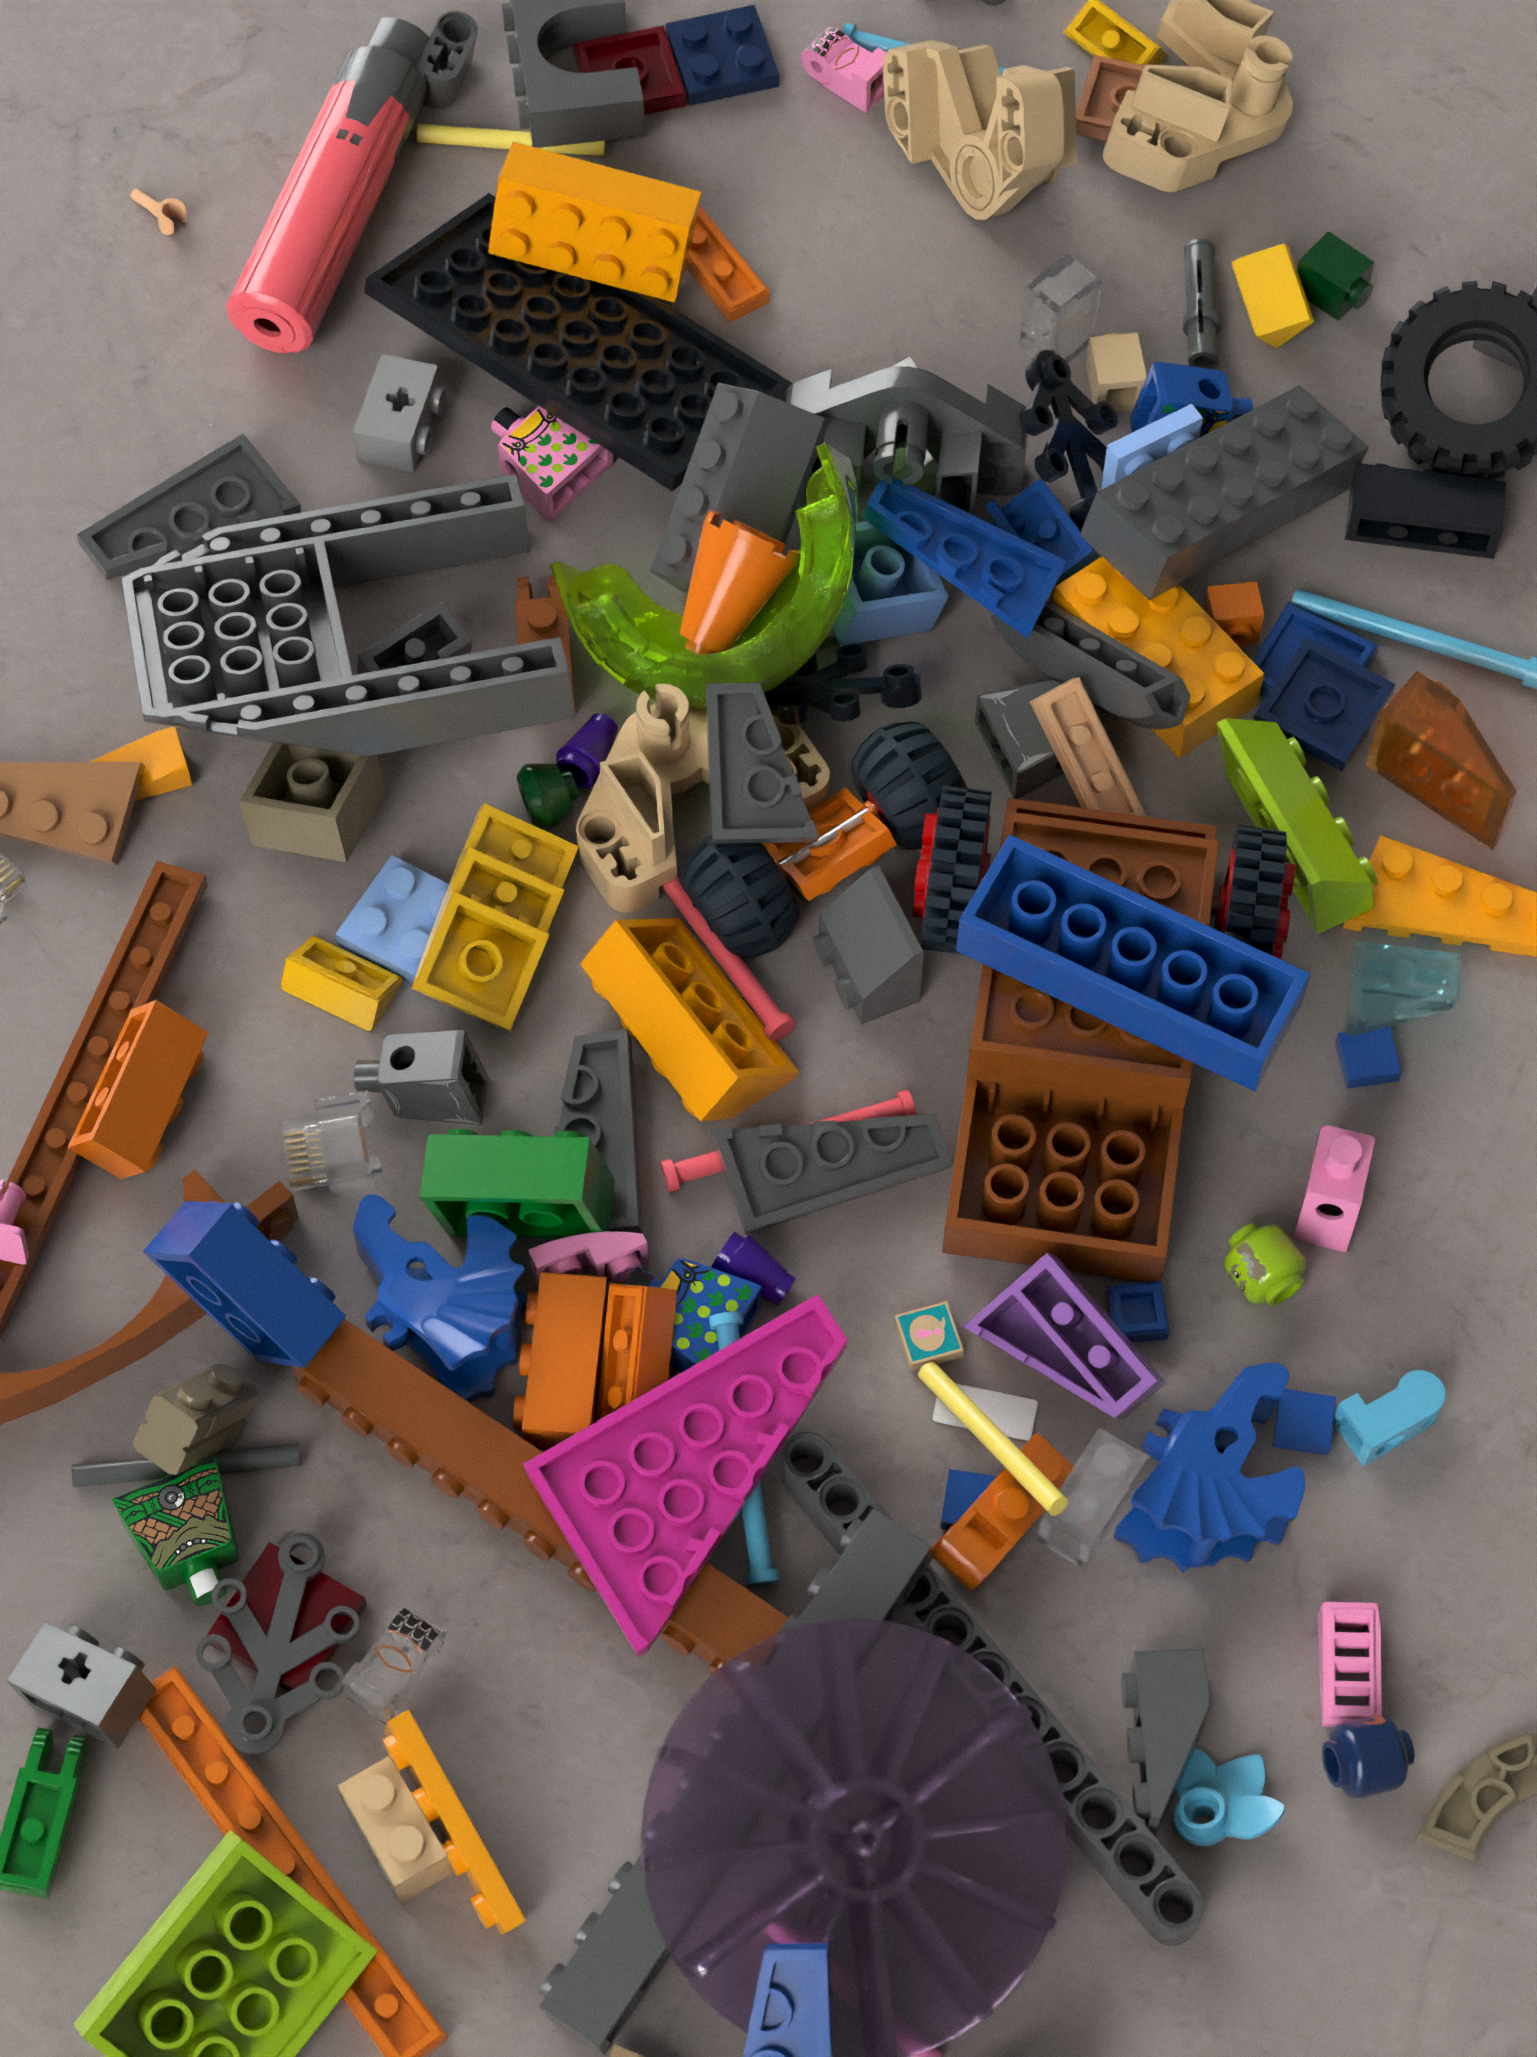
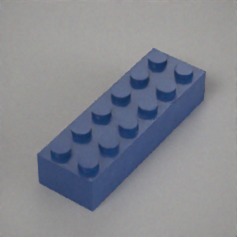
M1010 834L959 919L957 952L1252 1091H1256L1299 1011L1311 974Z

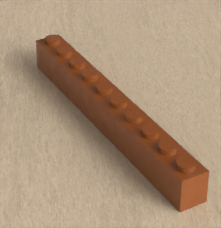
M346 1319L341 1322L305 1368L293 1366L298 1383L296 1388L311 1403L319 1407H323L325 1403L329 1404L342 1413V1421L355 1433L362 1437H368L372 1433L387 1444L385 1447L387 1452L399 1463L409 1468H412L416 1463L432 1474L430 1477L431 1481L443 1493L454 1499H457L460 1494L477 1505V1513L490 1525L500 1530H503L507 1525L523 1536L522 1543L534 1555L545 1561H549L551 1557H554L570 1568L568 1574L577 1584L590 1592H596L597 1589L524 1470V1463L543 1453L538 1448ZM706 1563L663 1628L661 1637L678 1653L689 1656L693 1652L710 1664L708 1667L709 1671L719 1681L731 1688H737L739 1684L744 1686L747 1678L759 1663L768 1666L780 1648L774 1644L775 1638L789 1617Z

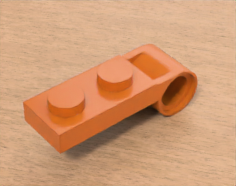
M1038 1432L1020 1449L1060 1492L1078 1472ZM1004 1467L967 1511L932 1547V1557L965 1589L972 1592L991 1573L1045 1509Z

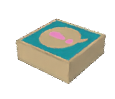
M947 1301L894 1315V1326L910 1372L919 1370L927 1362L933 1361L938 1365L963 1358L964 1349Z

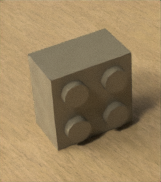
M273 743L239 803L252 846L347 863L387 788L378 755L361 756Z

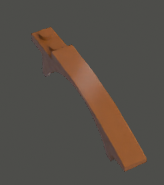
M195 1169L182 1179L184 1202L214 1201L216 1203H226ZM280 1180L246 1206L260 1222L256 1228L269 1241H279L285 1237L299 1218L294 1196ZM166 1275L150 1301L135 1318L100 1345L56 1365L30 1371L0 1373V1425L56 1404L138 1361L207 1313Z

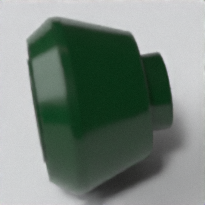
M526 763L523 764L516 774L525 809L534 826L550 831L573 812L572 801L579 799V793L570 770L561 772L557 764Z

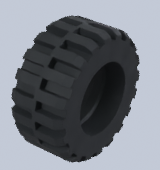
M1477 281L1462 282V288L1458 291L1450 292L1448 286L1434 291L1431 301L1426 304L1422 300L1418 301L1409 309V317L1405 322H1398L1391 333V342L1388 347H1385L1380 377L1381 406L1384 419H1388L1390 433L1398 445L1403 443L1408 449V457L1418 465L1424 461L1432 466V470L1439 473L1447 474L1449 472L1468 477L1488 475L1489 479L1493 480L1504 477L1505 471L1515 467L1519 471L1531 463L1532 457L1537 453V308L1533 305V296L1522 290L1515 296L1506 292L1507 284L1493 281L1491 289L1477 288ZM1472 340L1487 341L1503 347L1516 358L1522 369L1524 385L1517 405L1509 414L1499 420L1486 424H1467L1451 419L1435 406L1429 392V373L1438 355L1455 344Z

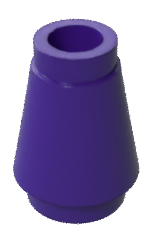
M593 714L557 751V766L561 772L570 770L577 789H587L596 783L600 774V762L606 761L613 746L615 736L618 733V726L607 715Z
M735 1231L727 1240L711 1268L758 1284L762 1287L761 1298L767 1301L770 1300L777 1306L782 1302L796 1280L753 1237L748 1235L744 1238Z

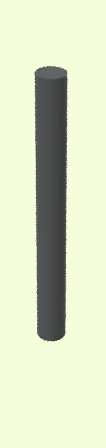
M299 1443L222 1450L203 1460L206 1461L215 1457L220 1473L301 1466ZM147 1458L72 1465V1482L74 1487L156 1480L170 1475Z

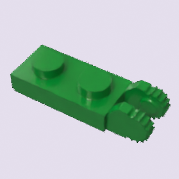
M38 1727L32 1739L25 1767H20L0 1835V1890L49 1899L80 1788L78 1780L82 1775L86 1759L88 1737L73 1734L66 1748L60 1775L47 1773L44 1771L53 1748V1730Z

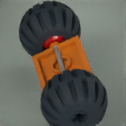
M911 721L892 723L875 730L859 746L850 766L852 779L864 803L862 804L845 787L809 810L808 814L810 819L813 820L819 835L818 842L712 844L711 836L703 839L688 854L679 872L680 883L693 902V907H696L704 917L710 931L716 934L729 952L740 956L742 959L756 958L779 948L792 934L799 921L800 909L788 881L810 901L818 895L831 891L838 882L860 868L875 863L882 854L896 845L908 850L922 849L926 813H937V809L940 807L943 786L950 785L967 788L951 756L927 727L918 722Z

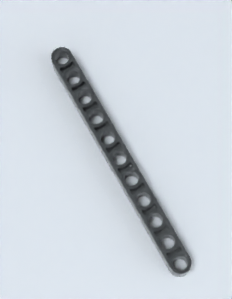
M810 1431L799 1432L786 1441L781 1457L782 1483L788 1493L840 1556L844 1552L839 1548L840 1541L856 1518L864 1522L871 1510L875 1509L892 1520L830 1443L820 1434ZM800 1458H812L821 1467L812 1473H802L796 1470L792 1464ZM836 1500H846L852 1503L856 1510L850 1515L838 1516L830 1512L827 1506ZM929 1564L916 1584L917 1587L926 1592L928 1597L920 1603L905 1601L893 1619L895 1624L1150 1936L1159 1943L1168 1946L1180 1945L1188 1941L1195 1933L1204 1909L1203 1897L1198 1888ZM951 1629L958 1632L964 1641L957 1647L947 1648L941 1646L935 1640L934 1635L940 1630ZM979 1673H987L993 1675L1001 1686L993 1692H982L972 1685L970 1679ZM1014 1718L1029 1719L1037 1728V1733L1031 1737L1021 1738L1015 1736L1009 1730L1007 1723ZM1060 1762L1071 1768L1075 1778L1068 1783L1053 1782L1047 1777L1044 1768L1051 1763ZM1090 1808L1102 1809L1109 1814L1112 1825L1102 1830L1091 1828L1085 1823L1082 1813ZM1127 1854L1140 1855L1147 1860L1150 1866V1873L1137 1877L1130 1875L1123 1869L1120 1859ZM1169 1900L1180 1902L1186 1908L1189 1920L1180 1924L1168 1922L1162 1917L1159 1911V1904Z

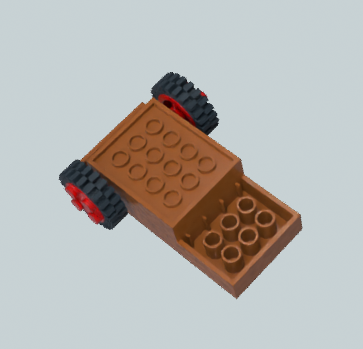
M944 785L937 813H926L922 835L923 846L921 859L918 860L912 912V917L922 918V949L963 955L956 951L959 919L991 866V853H987L991 822V815L989 813L992 791ZM1008 798L1000 849L1010 834L1202 924L1209 926L1210 916L1215 917L1214 928H1217L1218 931L1281 960L1283 943L1287 941L1291 911L1287 910L1288 897L1292 894L1296 864L1286 862V831L1237 825L1227 862L1224 885H1220L1217 896L1213 895L1219 840H1216L1217 826ZM983 964L942 1253L1031 1266L1046 1253L1058 1256L1072 1272L1141 1282L1161 1281L1167 1257L1183 1114L1191 1082L1193 1062Z

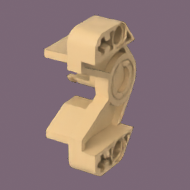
M1171 0L1162 17L1156 34V40L1166 44L1189 66L1145 65L1136 91L1127 90L1114 118L1103 151V159L1108 167L1122 175L1159 190L1177 192L1213 179L1220 162L1277 141L1286 130L1292 115L1293 100L1284 80L1289 66L1287 63H1290L1292 60V53L1283 41L1266 35L1274 12L1246 0Z
M927 40L891 48L886 52L883 60L885 115L889 130L911 164L928 160L933 162L961 207L974 219L987 220L1006 215L1033 188L1040 186L1042 183L1047 185L1054 182L1059 174V168L1077 164L1074 68L1062 67L1044 71L1021 65L1004 69L1001 76L993 47L985 44L958 50L957 46L936 40Z
M670 684L655 685L657 691L656 704L650 705V697L645 690L640 694L637 700L636 712L626 719L606 761L600 762V774L577 821L576 835L580 863L607 904L612 909L621 913L639 911L658 901L659 887L677 878L671 796L688 791L701 780L709 784L706 708L689 707L686 695L678 687ZM772 715L782 739V746L788 748L784 752L793 775H796L797 778L799 773V786L802 791V798L807 811L829 798V768L799 724H783L779 721L778 717ZM596 838H607L610 840L603 844L591 842ZM619 866H620L621 876H618V875H617V868H618Z

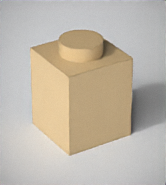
M1138 332L1126 334L1108 333L1089 338L1086 371L1094 404L1106 401L1114 408L1115 412L1133 410L1147 378Z

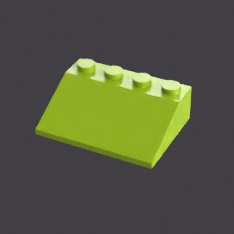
M229 1830L73 2025L86 2041L106 2057H295L378 1950L244 1840Z

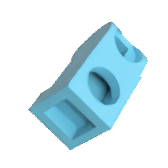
M1414 1370L1406 1373L1400 1379L1396 1389L1367 1405L1358 1393L1340 1402L1334 1414L1333 1425L1364 1467L1430 1428L1435 1423L1446 1399L1445 1388L1442 1381L1436 1375L1426 1370Z

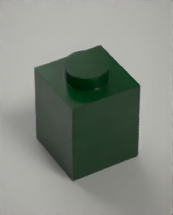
M1329 231L1298 262L1297 272L1307 300L1337 321L1352 307L1359 309L1366 302L1373 289L1370 279L1374 261Z

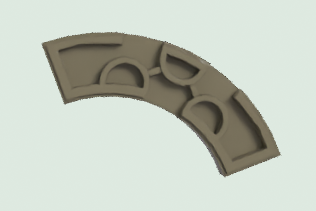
M1527 1732L1507 1739L1487 1749L1484 1754L1457 1773L1433 1804L1423 1822L1417 1840L1473 1861L1491 1827L1516 1805L1537 1796V1733L1529 1734Z

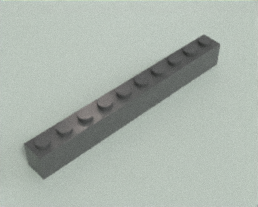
M872 1509L864 1522L856 1518L846 1530L839 1544V1548L844 1552L831 1570L824 1566L818 1572L807 1591V1596L812 1600L800 1618L792 1614L783 1624L774 1641V1644L780 1648L768 1666L759 1663L753 1669L741 1691L747 1697L735 1715L726 1712L718 1721L708 1740L714 1746L703 1763L700 1765L693 1761L683 1773L675 1789L681 1796L668 1815L660 1811L653 1818L642 1837V1842L647 1844L646 1848L634 1865L626 1861L611 1881L608 1892L614 1896L601 1915L592 1912L583 1922L574 1938V1943L579 1945V1948L567 1966L558 1963L542 1984L539 1994L544 1996L545 1999L540 2004V2009L548 2017L603 2055L607 2053L933 1560L932 1545L877 1510Z

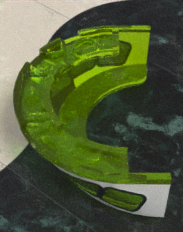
M826 443L816 447L823 467L813 473L807 483V506L795 511L801 535V547L799 549L801 557L794 569L731 649L706 655H697L686 649L684 646L687 638L679 633L683 615L674 613L652 600L634 581L630 572L623 567L609 563L583 572L561 561L550 564L570 623L583 647L599 666H602L615 679L620 681L623 686L638 694L645 690L650 699L656 700L657 691L655 685L670 684L678 687L686 695L689 707L706 708V684L760 683L764 693L783 682L804 665L820 647L831 631L848 592L853 569L859 518L856 478L850 458Z

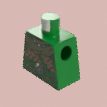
M215 1457L198 1463L177 1475L166 1476L112 1498L124 1528L163 1590H170L186 1583L196 1606L213 1603V1588L222 1580L219 1569L231 1565L239 1559L225 1486ZM226 1589L220 1593L219 1599L227 1593Z

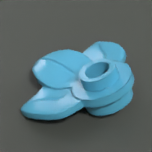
M1195 1748L1178 1786L1177 1793L1180 1800L1174 1810L1176 1830L1185 1841L1197 1846H1209L1220 1842L1226 1836L1252 1839L1265 1834L1278 1824L1284 1815L1285 1808L1281 1802L1263 1796L1266 1781L1261 1755L1255 1754L1236 1758L1216 1767L1209 1756L1200 1749ZM1201 1815H1210L1214 1818V1820L1205 1824L1194 1823L1196 1818Z

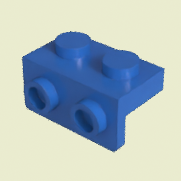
M1041 478L1002 508L994 500L985 505L994 518V521L990 524L1067 561L1055 586L1099 557L1094 548L1080 536L1081 530L1048 484Z

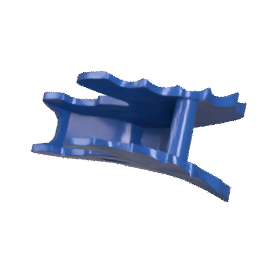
M373 1194L365 1196L359 1203L353 1231L359 1257L380 1284L378 1299L365 1314L366 1326L371 1332H374L377 1327L388 1325L391 1330L382 1335L384 1346L395 1351L407 1345L431 1369L439 1383L469 1403L476 1398L494 1397L496 1376L500 1370L517 1363L516 1352L519 1346V1338L522 1336L518 1318L519 1313L527 1303V1296L515 1289L516 1283L525 1273L524 1266L513 1262L509 1256L512 1247L517 1241L516 1234L490 1217L482 1215L469 1216L467 1219L468 1240L465 1261L462 1266L453 1267L430 1244L426 1242H409L395 1233L389 1227V1224L396 1216L394 1207L385 1199ZM414 1262H420L424 1264L425 1268L416 1269L409 1265Z
M1277 1362L1246 1367L1209 1411L1191 1410L1182 1414L1165 1408L1162 1410L1155 1425L1162 1427L1168 1436L1161 1438L1149 1431L1141 1445V1448L1151 1458L1159 1461V1463L1148 1478L1133 1492L1130 1499L1133 1508L1117 1525L1113 1535L1116 1540L1131 1545L1141 1563L1157 1558H1165L1171 1560L1184 1573L1190 1567L1199 1568L1205 1565L1213 1567L1224 1558L1229 1557L1250 1562L1253 1558L1254 1546L1257 1543L1267 1541L1279 1545L1282 1542L1288 1520L1291 1521L1297 1517L1305 1491L1303 1470L1299 1466H1294L1271 1475L1246 1478L1241 1473V1467L1257 1439L1252 1421L1265 1424L1269 1420L1276 1401L1281 1398L1289 1379L1287 1369Z

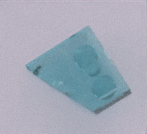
M1354 941L1350 962L1346 1035L1356 1036L1455 1009L1459 994L1460 954Z

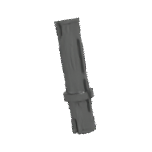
M1194 239L1184 246L1186 257L1187 313L1183 317V331L1188 336V366L1215 369L1219 365L1217 335L1222 327L1221 316L1216 311L1214 244L1210 240ZM1200 278H1202V292H1201V293H1200V291H1199V279H1200ZM1200 302H1203V308H1200ZM1201 317H1203L1204 321L1203 333H1201Z

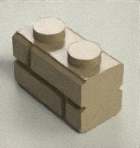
M214 1364L155 1394L145 1414L147 1420L141 1423L132 1444L137 1452L168 1474L177 1475L218 1453L222 1448H227L238 1442L247 1422L245 1417L250 1415L259 1394L256 1391V1387L245 1381L238 1370L228 1365Z

